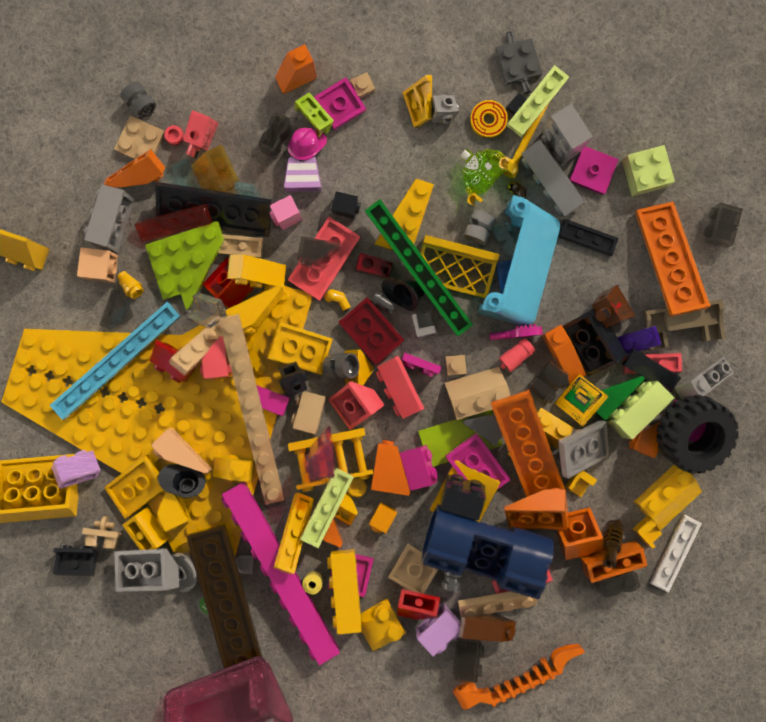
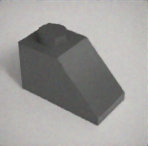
M494 415L464 419L462 422L494 445H497L503 436Z

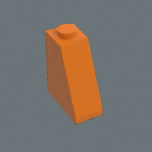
M305 44L287 52L275 76L283 95L317 78L314 61Z
M383 440L382 443H378L371 490L409 496L410 490L398 447L394 445V441Z

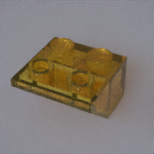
M222 144L204 152L191 165L202 189L227 192L242 185Z

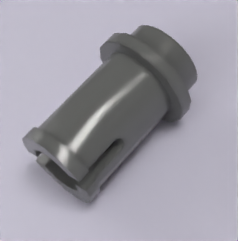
M376 292L371 300L374 306L377 305L389 313L392 312L396 305V302L383 296L382 292Z

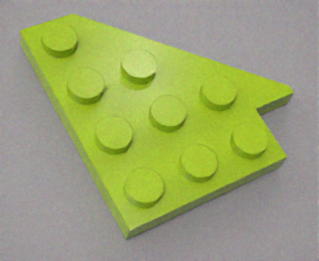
M216 221L145 244L163 300L181 295L185 308L190 309L224 242L219 222Z

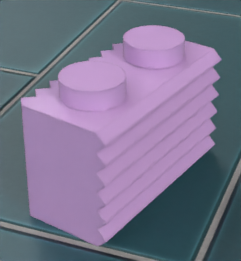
M86 450L77 452L75 456H60L53 461L52 465L59 489L97 478L100 473V468L93 451L86 452Z

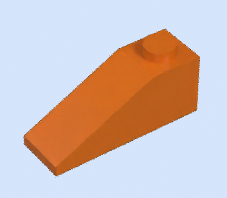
M149 149L106 178L103 185L116 188L144 185L152 181L157 182L164 176L165 166L154 152Z
M562 325L541 335L569 385L579 374L583 377L586 376L575 348Z

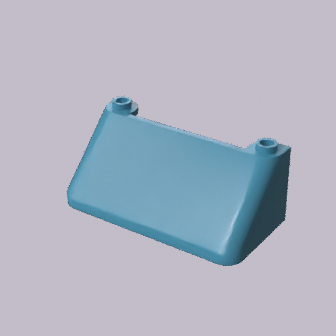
M513 195L506 206L504 215L510 217L511 226L520 228V233L503 294L496 292L488 294L484 304L479 305L477 314L520 326H528L534 323L560 230V222L557 218L527 199Z

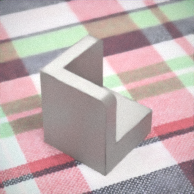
M429 312L419 315L413 314L411 316L416 338L436 333Z

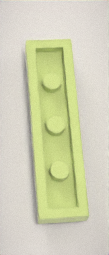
M554 65L508 122L507 127L522 137L565 84L569 76Z
M335 468L300 538L302 541L319 548L354 478L353 475Z

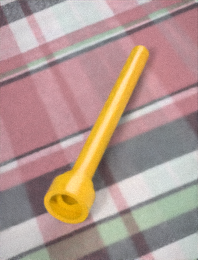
M548 105L526 131L512 158L514 163L509 162L507 168L510 170L502 169V173L509 178L516 177L519 171L518 163L522 157L521 153L527 148Z

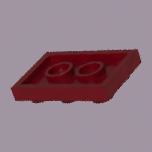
M367 297L338 322L375 365L404 341L402 336Z

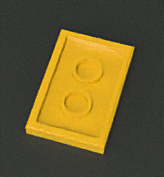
M277 322L266 359L286 365L297 362L300 369L322 375L323 361L328 356L333 339Z
M148 455L142 457L104 487L125 519L129 518L164 491L158 482L160 472Z

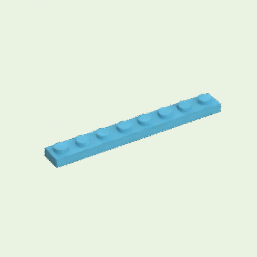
M166 302L51 403L50 407L62 420L68 418L181 318L180 314L169 302Z

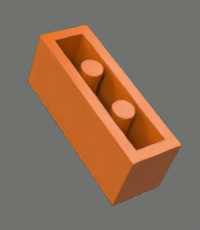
M635 540L621 545V551L617 554V564L614 568L612 564L611 568L603 564L604 549L603 552L580 557L584 574L591 583L647 566L644 549Z

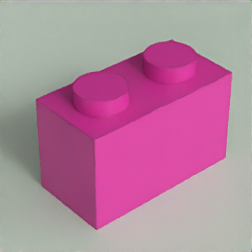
M427 445L400 452L410 490L432 486L437 482V471L433 468L431 462L432 453L427 448Z

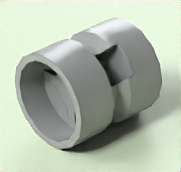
M474 210L470 218L471 225H467L463 236L477 244L486 245L490 236L488 231L493 229L496 218L486 212Z

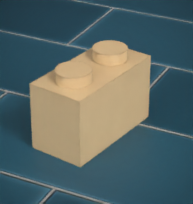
M307 391L299 394L296 405H299L298 411L293 413L291 423L294 424L293 428L317 434L326 397Z

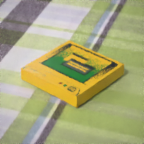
M579 374L555 404L580 425L584 426L608 396Z

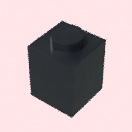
M336 191L331 208L332 214L354 219L355 214H359L361 203L358 202V196Z

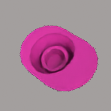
M300 128L294 132L292 139L288 143L287 150L295 159L308 160L324 148L327 144V138L323 133L319 138L316 135V129Z

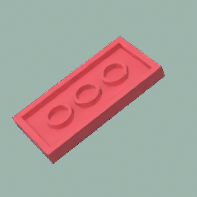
M328 217L288 278V281L321 301L361 239V236Z

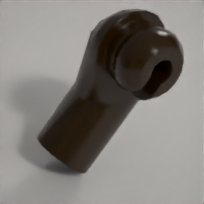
M510 181L508 183L509 191L515 196L526 199V188L518 181Z

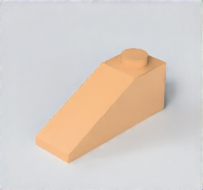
M168 428L151 445L154 448L153 452L161 459L164 458L165 460L203 473H209L213 470L173 428Z

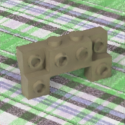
M709 301L710 307L708 309L670 317L666 305L663 309L643 312L645 329L656 326L661 345L647 348L646 350L669 347L667 332L700 327L703 342L726 338L723 323V301Z

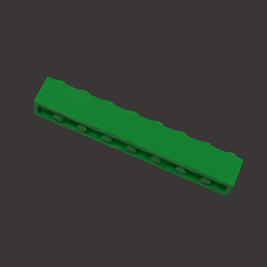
M381 199L364 210L454 333L460 336L472 327L473 324Z

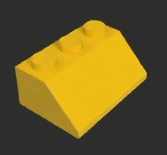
M673 465L643 492L634 503L647 517L657 524L656 527L661 531L702 491L696 479L690 473Z

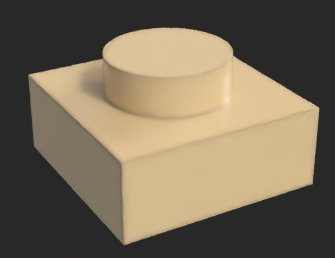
M368 72L350 80L359 98L375 91Z
M465 355L445 357L447 376L467 374Z

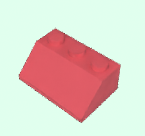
M399 356L377 366L379 371L375 373L380 382H385L387 388L384 391L388 399H393L395 405L392 407L397 417L401 415L402 419L424 409Z

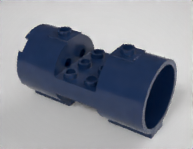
M437 504L425 538L421 562H423L422 565L461 576L465 570L497 580V584L502 589L539 600L546 586L548 578L546 574L549 564L552 563L554 544L553 539L517 527H511L509 531L468 517L440 510V504Z

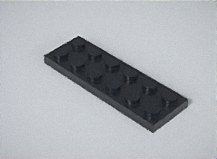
M157 182L155 185L156 220L198 227L217 221L221 230L263 237H269L271 216L269 212H271L270 205H272V199Z

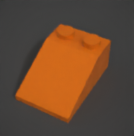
M559 488L543 490L504 507L509 529L517 527L520 529L568 530V505L565 490Z

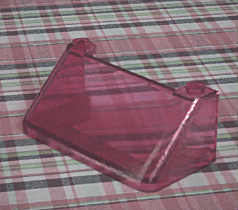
M261 656L251 658L172 688L166 693L163 701V722H263L273 718V722H293L292 712L270 663Z

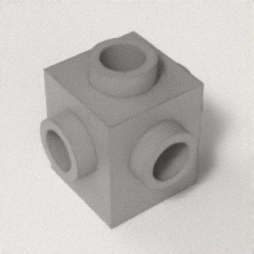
M433 96L431 123H453L456 115L459 113V105L456 103L455 96Z

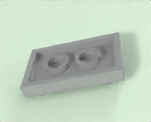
M600 420L558 441L563 477L570 478L609 457L607 422Z

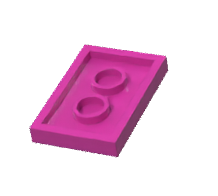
M477 433L445 455L457 473L466 480L468 479L456 465L455 460L490 476V478L499 480L501 483L498 489L511 480Z

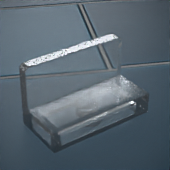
M198 292L192 296L197 310L187 315L186 318L188 321L211 328L219 323V318L226 317L227 314L222 300Z

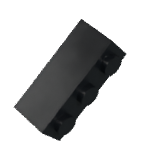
M594 309L563 325L587 377L618 363L627 356L612 328H605L602 322L596 319Z

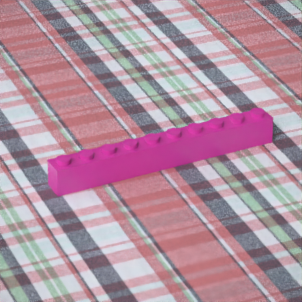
M245 481L222 493L223 498H221L222 503L226 509L230 508L233 513L231 518L236 526L239 525L241 527V536L246 543H250L252 547L250 551L255 560L259 559L261 562L260 569L265 577L269 576L271 589L275 594L278 592L284 611L288 610L291 615L289 617L291 624L294 628L298 627L300 631L298 635L302 643H307L310 648L308 653L313 661L316 660L321 665L340 654L339 646L310 595L303 589V583L297 572L295 571L294 574L290 575L274 569L280 542Z

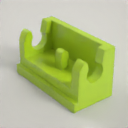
M310 92L295 101V111L298 112L300 110L316 128V135L319 138L323 132L327 134L331 130L334 120Z

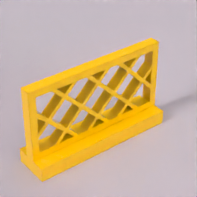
M425 235L421 249V255L428 264L438 258L440 259L444 268L435 274L437 275L444 270L447 271L451 280L443 283L446 288L486 298L500 254ZM426 247L434 249L437 257L429 262L424 256ZM437 250L443 251L444 253L439 255ZM450 253L456 261L446 267L441 256ZM456 255L462 256V258L458 260ZM469 258L474 266L464 271L459 261ZM474 260L481 261V262L476 265V263H475ZM458 263L463 273L453 278L448 268ZM483 263L492 264L490 272L483 276L478 266ZM476 268L481 278L471 283L466 273ZM462 275L466 277L469 283L464 288L458 287L454 281ZM483 280L486 285L484 294L476 292L473 284ZM450 282H453L455 286L448 285V284H449Z

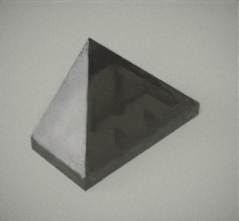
M116 290L111 291L99 324L100 326L113 329L133 317L124 293Z

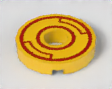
M484 100L478 103L473 108L470 116V126L473 132L479 137L488 139L499 136L505 130L508 122L505 108L499 102L493 100ZM491 115L494 122L491 124L485 123L484 116Z

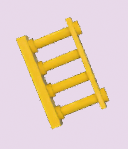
M364 427L288 443L289 451H294L297 454L302 484L296 486L297 490L302 489V492L314 490L313 486L329 482L330 478L323 450L325 448L324 444L332 443V446L335 447L339 469L348 473L342 444H344L343 440L351 439V442L354 443L359 472L349 474L353 475L354 478L359 477V480L370 478V474H373V469L367 470L361 444L362 436L366 435ZM313 447V450H316L321 480L310 482L304 454L306 452L305 448Z

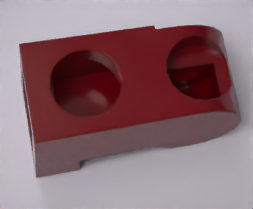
M360 253L355 272L386 278L390 277L393 263L382 260V258Z

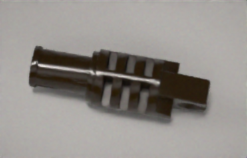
M620 519L610 520L605 531L603 542L605 556L603 564L608 568H611V564L613 568L616 566L617 554L621 551L623 527Z

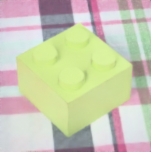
M665 145L629 154L622 160L631 196L666 188L675 182Z

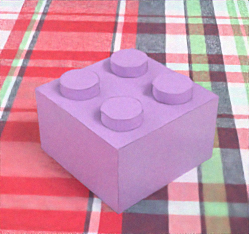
M443 602L438 607L436 618L425 619L415 628L416 637L432 656L436 653L440 654L446 649V644L451 639L454 641L459 637L460 620Z

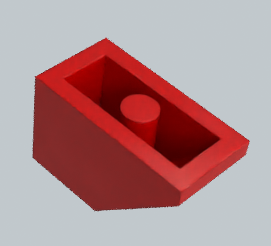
M402 589L397 616L414 620L436 618L440 597Z

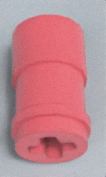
M525 338L520 340L512 349H509L499 357L502 363L501 368H506L510 373L515 370L526 358L535 352L532 344Z

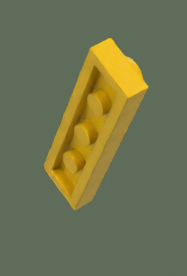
M299 492L294 494L274 569L290 575L295 573L303 543L300 538L310 518L314 503L313 498Z

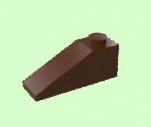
M498 614L462 617L459 637L495 642L513 641L516 632V621Z

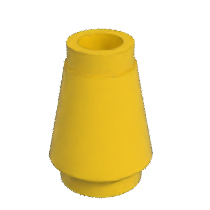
M122 271L117 275V279L127 297L136 299L142 295L144 289L140 282L126 271Z

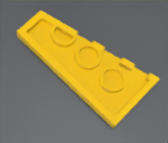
M415 179L392 215L413 244H415L434 186L432 183ZM380 234L374 245L393 251Z

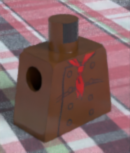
M618 285L601 293L592 304L596 312V319L601 321L605 328L620 325L636 316Z

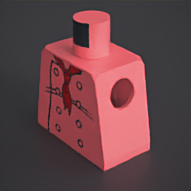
M191 111L183 141L189 143L186 155L197 159L200 148L208 150L219 124L217 121L196 111Z

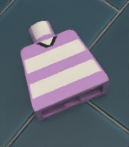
M293 157L288 159L284 183L286 192L322 191L316 157L308 160H298Z

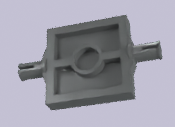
M511 30V32H506L509 43L496 47L495 52L505 85L521 84L524 94H528L531 92L528 81L542 76L543 73L532 38L516 41L514 31Z

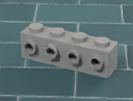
M538 140L521 153L524 157L522 159L523 164L527 169L531 167L534 172L533 178L538 184H543L545 187L543 192L549 200L553 199L556 205L554 207L560 215L568 216L586 203L542 140Z

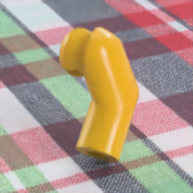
M330 289L325 293V300L327 302H338L343 312L351 308L343 292Z

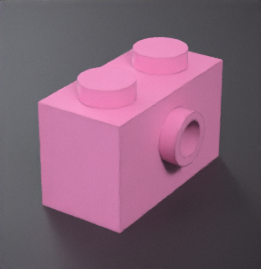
M291 195L270 205L272 211L269 214L276 227L280 226L282 230L303 221Z

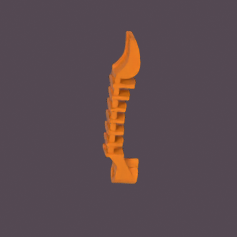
M570 644L556 648L551 653L553 667H550L546 658L542 657L540 662L545 669L541 672L539 667L534 665L532 670L535 675L531 676L528 671L523 672L525 680L521 681L517 675L513 678L516 684L511 685L509 680L503 682L506 687L503 690L499 684L494 685L495 691L493 692L488 687L479 689L474 681L470 680L455 687L453 693L463 710L469 709L480 702L492 704L495 707L499 702L504 703L506 699L514 698L519 693H525L529 688L534 689L540 683L544 684L549 679H555V676L562 674L565 664L570 659L585 653L580 644Z

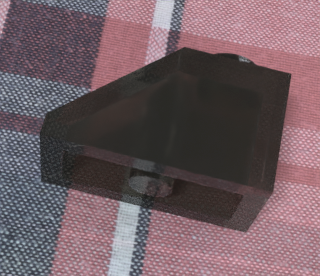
M301 236L297 260L301 262L300 265L306 267L318 265L340 251V244Z

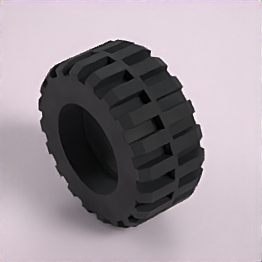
M690 395L683 397L684 400L679 399L674 402L675 405L669 406L666 409L667 413L660 418L661 424L657 427L659 434L656 435V440L659 443L658 448L669 461L683 471L691 474L706 473V470L712 471L716 469L717 465L721 466L725 463L724 460L729 458L732 454V449H735L737 445L735 440L738 439L739 435L738 431H736L738 423L735 421L734 414L729 409L708 396L693 395L692 397ZM706 422V428L701 438L688 446L691 433L699 425Z

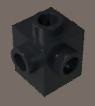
M297 362L278 368L282 378L279 380L280 386L283 391L287 390L289 397L307 390L305 382L308 381L305 371L300 370Z

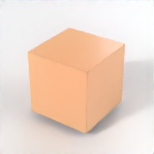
M80 247L77 276L89 281L114 283L118 255L109 250Z

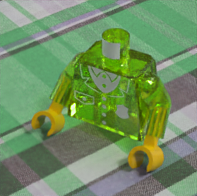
M467 148L460 155V158L467 163L462 169L464 174L462 178L468 195V203L476 207V200L482 202V198L478 194L484 195L505 170H510L507 165L509 162L514 163V160L507 158L500 150H479L474 155Z

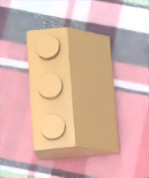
M499 367L444 383L455 420L492 410L491 402L511 396Z

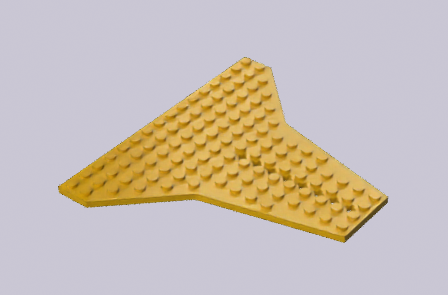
M287 286L283 288L285 295L260 327L255 329L256 332L245 336L256 385L284 395L285 390H282L279 380L282 378L278 368L286 364L266 359L277 322H282L304 329L313 296L307 292ZM264 290V291H262V292H260V293H258V294L252 296L251 298H253V297H255V296H257V295H259V294H261V293H263V292H265V291H267V290ZM226 311L182 335H160L65 420H62L50 407V404L131 333L24 329L1 402L79 449L86 450V452L93 451L96 459L118 472L123 473L146 455L151 458L159 472L167 465L177 464L164 458H159L153 452L154 448L151 446L168 428H173L212 469H214L215 457L254 460L233 377L212 380L204 379V375L200 373L201 360L188 382L181 381L178 383L170 378L171 374L166 371L164 373L159 372L153 368L155 364L150 362L154 344L157 340L167 342L176 349L181 350L217 317L228 316ZM33 365L37 371L36 374L30 376L28 368H31ZM50 371H53L52 375H54L55 378L50 379L49 382L48 378L46 377V374L50 373ZM70 376L73 384H69L67 387L64 380ZM107 387V391L110 394L104 398L102 397L101 389ZM123 392H125V396L128 397V400L123 401V403H121L119 395H122ZM143 397L146 406L139 408L137 401ZM162 403V407L165 410L158 414L155 406ZM263 409L271 440L278 414ZM255 461L253 464L252 480L245 482L253 496L259 479ZM213 470L209 473L201 472L206 480L203 491L193 498H182L191 519L166 531L170 537L168 542L174 554L185 552L191 554L186 537L187 534L226 524L236 557L242 529L239 525L236 526L231 518L233 513L230 508H225L221 498H223L222 493L242 481L213 477ZM165 490L148 503L156 518H158L157 512Z

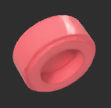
M172 125L166 128L164 138L170 145L176 146L183 142L184 133L180 127Z

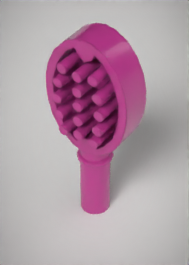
M530 324L528 328L527 325H524V328L523 326H520V328L515 326L516 329L489 333L490 340L543 335L542 326L536 327V324H533V327Z

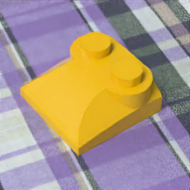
M388 598L361 612V631L372 651L392 641H397L402 635L406 634V630Z

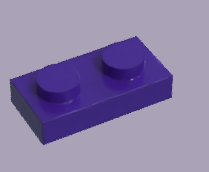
M656 326L617 337L627 354L633 348L640 351L661 345Z

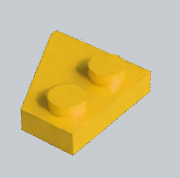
M425 75L402 92L414 127H420L432 119V75Z

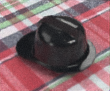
M386 277L381 284L383 293L391 301L396 302L397 305L408 311L417 309L418 301L424 295V291L411 279L401 281L394 277Z
M167 465L162 468L158 476L159 485L163 490L183 499L193 498L205 488L206 480L204 475L200 471L183 465Z

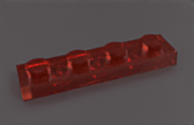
M203 204L141 220L134 225L141 242L209 225L213 221L207 205Z

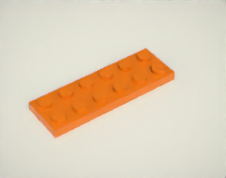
M674 202L636 210L635 215L670 317L708 309L710 303Z
M527 390L491 402L493 412L526 497L543 490H551L552 488L565 490L530 391Z

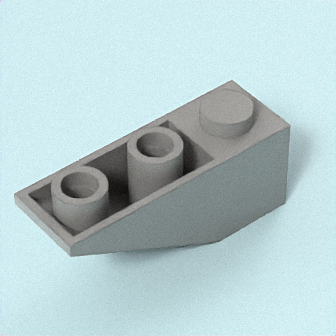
M722 357L685 379L674 388L682 400H684L683 397L690 395L692 397L693 395L705 396L734 372L725 357Z

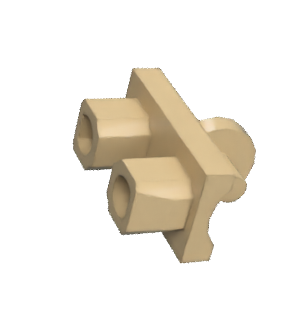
M103 516L101 521L94 522V526L100 527V530L83 528L82 534H86V546L97 547L99 536L105 537L103 548L115 549L118 538L122 539L123 533L107 531L108 528L114 529L115 523L109 522L108 516Z

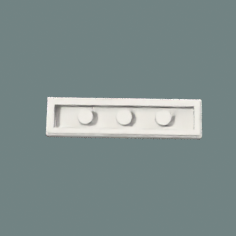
M682 514L650 584L669 593L702 523Z

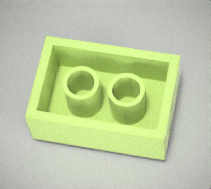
M658 381L642 382L635 389L636 392L632 396L629 395L622 403L623 405L609 416L606 422L621 438L633 439L674 399Z

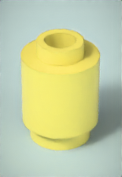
M310 571L306 574L302 584L305 592L316 594L321 590L323 577L319 572ZM314 581L316 585H310L309 582Z

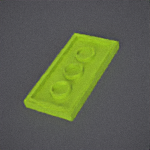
M492 410L419 430L422 446L427 445V448L432 453L431 462L433 467L449 462L445 455L476 433L462 423L464 419L493 415ZM478 434L489 450L503 446L501 439L497 445H494Z

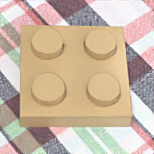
M130 115L114 150L132 159H136L149 149L156 155L164 138L165 131Z
M408 543L389 573L388 578L410 591L424 594L438 569L422 565V551Z

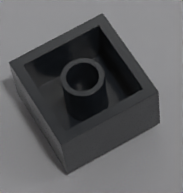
M448 474L441 494L440 510L479 521L486 500L485 485L478 480H466L458 474Z

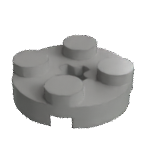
M188 552L175 553L172 555V558L179 567L178 588L181 589L180 592H188L199 581L193 558Z

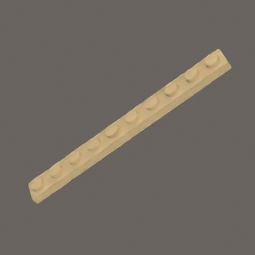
M235 314L219 318V323L265 505L284 501V494L240 316Z

